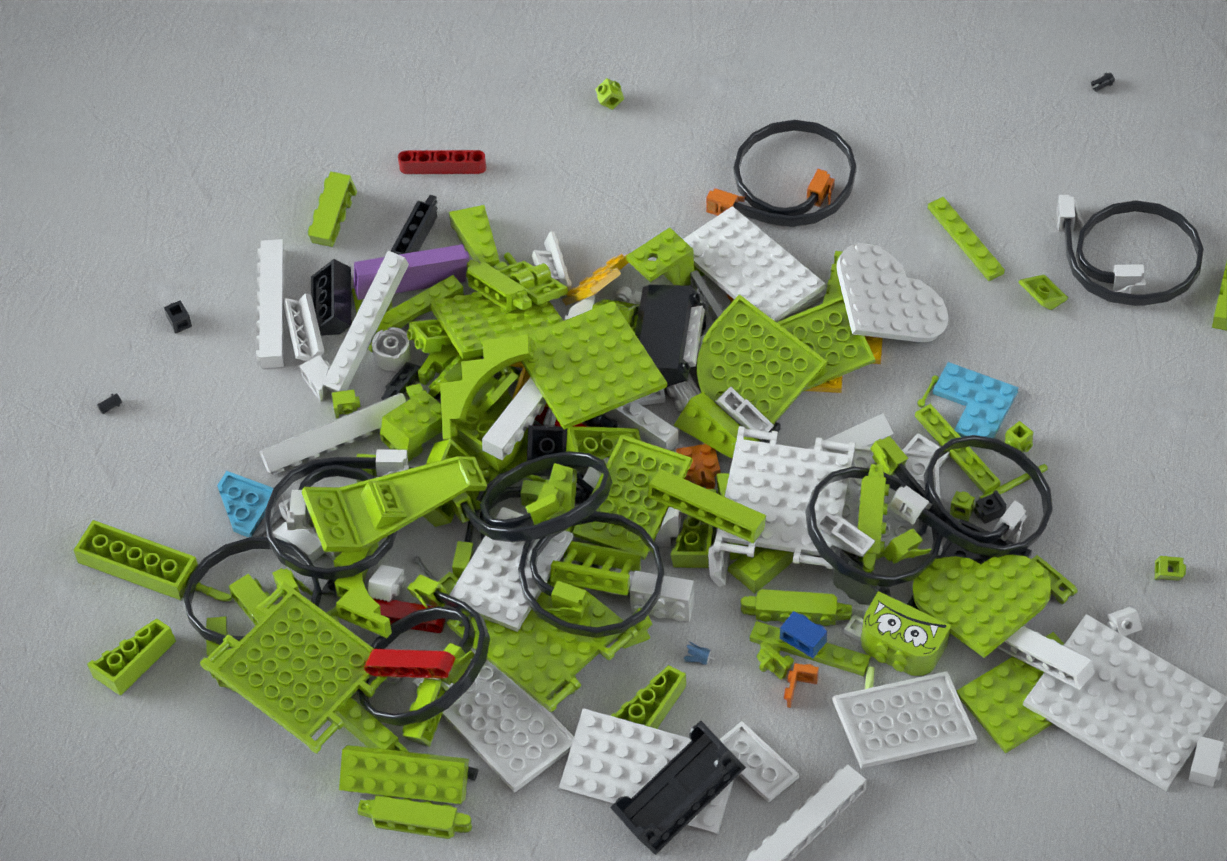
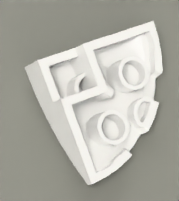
M672 507L668 508L656 536L655 543L658 546L671 547L672 537L677 538L679 532H681L683 512Z

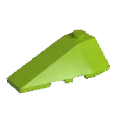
M467 413L465 423L455 424L458 429V436L487 464L500 472L514 461L525 436L523 435L522 439L515 443L512 452L501 460L482 449V439L496 421L491 419L486 421L480 419L478 415Z
M569 427L567 429L566 452L590 453L603 460L611 456L621 435L640 441L641 438L637 428Z

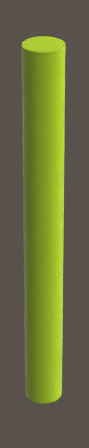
M1045 463L1038 466L1042 473L1048 470ZM1024 473L980 496L979 499L993 494L995 490L1001 495L1032 478L1027 473Z

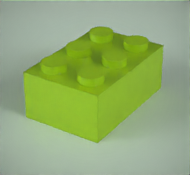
M425 390L382 416L381 433L401 450H407V454L443 431L441 403Z

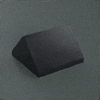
M547 424L528 426L527 461L547 454L566 452L567 429H563L562 426Z

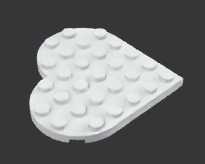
M867 243L850 245L842 252L837 261V274L852 334L914 342H930L937 339L943 333L948 324V312L944 300L921 280L908 278L903 265L889 252L878 245Z

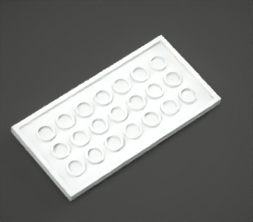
M733 206L683 239L693 248L694 265L733 299L740 294L775 322L780 321L826 289V284Z
M472 647L471 650L475 654L476 650ZM486 660L470 688L442 713V716L514 793L569 753L574 736L551 712L545 709L488 660ZM416 678L413 681V685L418 689L419 684L423 683L424 678ZM427 678V679L440 680V678Z
M583 708L559 788L612 804L623 796L632 798L692 740L684 736ZM730 750L740 760L741 753ZM733 781L687 825L718 834Z

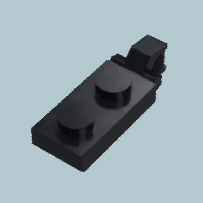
M406 362L385 386L386 391L381 399L385 400L399 393L404 394L406 387L411 386L419 377L418 371L421 366Z

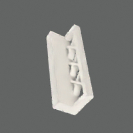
M305 293L299 301L285 298L283 304L296 359L309 361L319 355L322 356L324 348L312 296ZM291 306L296 307L297 313L291 308ZM294 319L300 324V327L294 322ZM297 333L303 338V341L297 336ZM300 347L306 352V354L301 353Z

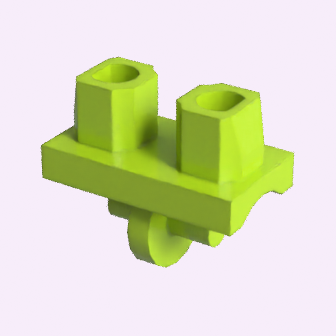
M765 641L760 644V651L756 656L758 661L761 662L759 669L762 672L769 670L779 679H784L787 671L792 667L794 659L789 655L782 657L780 655L781 649L775 642L772 644H768Z

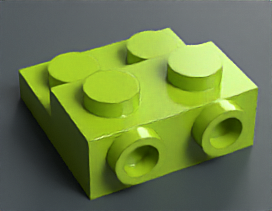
M437 319L410 322L407 338L415 342L416 349H421L424 353L430 354L441 351L442 344H452Z

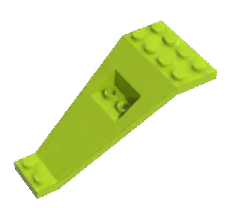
M457 456L343 487H304L301 493L324 552H361L466 491H485L487 484L475 457Z

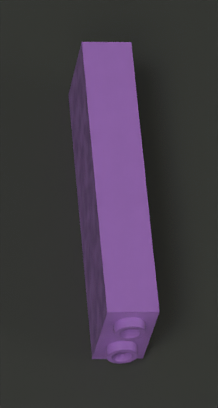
M463 244L399 254L405 257L409 265L395 294L430 288L452 275L460 283L466 281L469 254L468 251L464 250ZM385 257L354 262L353 286L358 300L365 298Z

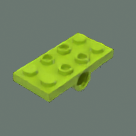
M521 261L498 270L525 287L528 297L537 305H542L547 301L558 299L568 294V287L551 277L550 269L545 263L532 266L526 261Z

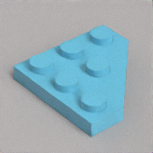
M226 471L217 486L233 532L246 537H252V534L265 516V510L273 488Z

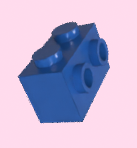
M793 611L780 627V639L814 658L827 642V630L820 624L811 622L805 615Z

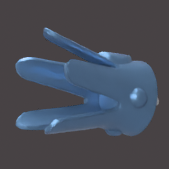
M690 642L691 645H687L688 653L693 656H685L684 662H700L703 665H707L709 659L715 660V658L710 657L711 650L708 648H701Z

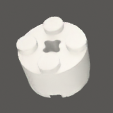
M390 327L388 328L389 330L377 332L373 337V354L377 366L384 370L398 372L406 362L409 363L411 360L410 341L405 331L400 328Z

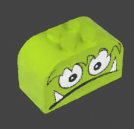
M878 591L864 615L860 642L863 650L878 662L886 663L895 670L912 676H924L934 670L945 651L952 625Z

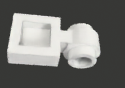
M623 286L618 289L615 295L616 301L640 304L642 292L635 291L634 295H632L631 289Z

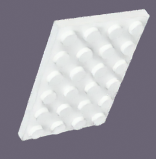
M502 507L496 518L511 519L523 516V514ZM563 531L553 537L538 556L537 571L544 582L547 583L551 576V563L553 560L560 561L573 539L572 533ZM485 536L450 593V596L466 602L482 618L518 632L532 609L523 597L518 575V567L525 541L513 543L492 540ZM540 539L534 541L525 569L528 590L535 600L539 597L541 590L533 581L530 570V558L532 549Z
M947 671L835 695L833 697V703L861 769L974 744L977 741L975 732Z

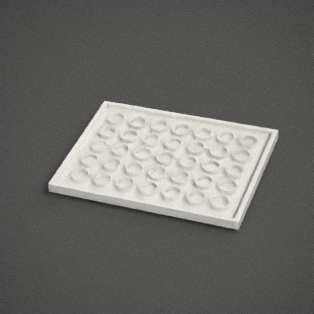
M1086 614L1064 646L1073 649L1081 655L1088 656L1092 660L1095 674L1080 689H1077L1044 672L1024 700L1023 706L1045 717L1046 720L1162 790L1167 791L1197 747L1199 736L1203 737L1226 704L1227 696Z

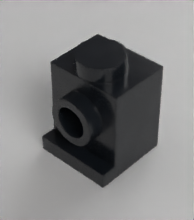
M181 300L164 307L165 315L175 334L192 327L190 316Z
M995 490L993 494L976 501L974 512L986 524L1005 514L1006 503L999 492Z

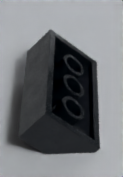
M336 259L331 260L311 276V296L321 336L341 334L352 325L351 267Z

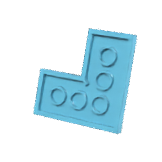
M948 362L933 389V394L966 406L954 429L960 437L977 435L995 438L1018 393L1019 387Z

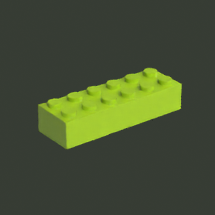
M92 520L74 548L78 563L181 600L184 596L188 578L198 566L195 556Z
M347 745L342 749L339 790L462 804L466 800L469 759Z

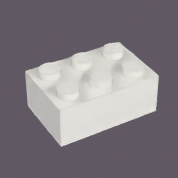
M640 571L634 572L630 587L631 612H636L639 608H643L655 589L657 574ZM664 576L660 599L648 615L657 618L674 619L678 622H690L695 602L694 581Z

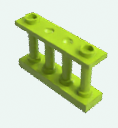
M571 541L564 552V561L553 560L551 563L550 581L557 582L558 580L573 586L627 596L630 592L629 573L630 571H641V554ZM573 560L584 562L582 566L571 564ZM596 564L601 565L603 567L601 569L592 568L591 565ZM611 567L622 569L620 573L609 570L611 569Z

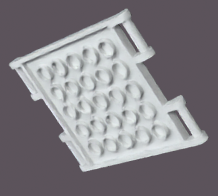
M739 426L725 497L765 514V528L754 544L718 528L714 551H728L754 557L756 546L794 552V564H799L800 562L827 566V569H833L823 558L801 555L803 553L820 556L808 535L805 510L811 493L818 483L833 471L852 467L855 443L849 442V444L825 441L822 438L816 437L814 450L776 444L778 438L777 431H772L771 433L745 429V427ZM744 436H745V437H752V438H759V439L770 440V443L750 441V440H743V439H744ZM821 448L847 451L848 454L821 451ZM849 478L832 482L819 493L815 504L816 521L825 510L838 520L842 519ZM722 541H724V542H730V543L743 544V545H749V546H741V545H734V544L722 543ZM826 541L829 548L834 551L837 546Z

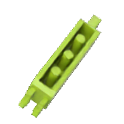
M474 260L467 262L466 277L468 278L469 287L507 311L515 309L524 310L527 307H532V300L528 297L525 287L485 262L479 263Z
M871 464L869 475L865 476L861 481L858 529L875 541L863 557L857 555L859 558H863V569L867 573L874 571L875 559H880V553H884L885 541H881V534H886V522H883V515H887L888 503H884V497L889 496V484H886L883 465Z
M761 589L757 592V596H744L740 600L741 612L743 614L756 616V620L763 622L780 621L784 623L793 611L805 615L815 624L824 626L836 625V620H851L852 605L838 603L837 597L834 594Z
M350 697L335 713L344 722V727L367 747L408 752L395 734L353 698Z
M385 795L375 796V800H360L357 810L358 815L371 818L374 826L380 829L445 839L452 838L455 832L468 833L472 829L469 815L458 813L457 808L451 805L441 806L427 801L415 802L408 798L396 799Z

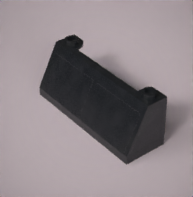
M646 285L642 289L635 335L666 380L667 387L688 380L690 366L683 358L691 307L699 306L701 299L700 295L691 286Z
M701 720L690 730L689 738L692 741L632 798L629 796L618 798L610 807L635 837L655 855L746 768Z

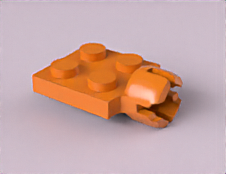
M707 444L677 448L676 453L691 457L693 460L685 480L706 489H714V477L721 473L716 450Z

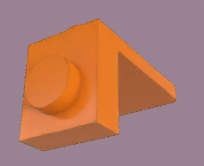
M795 663L793 671L789 670L788 682L790 686L789 688L786 687L784 692V700H787L788 708L792 706L797 681L817 684L819 667L811 664Z

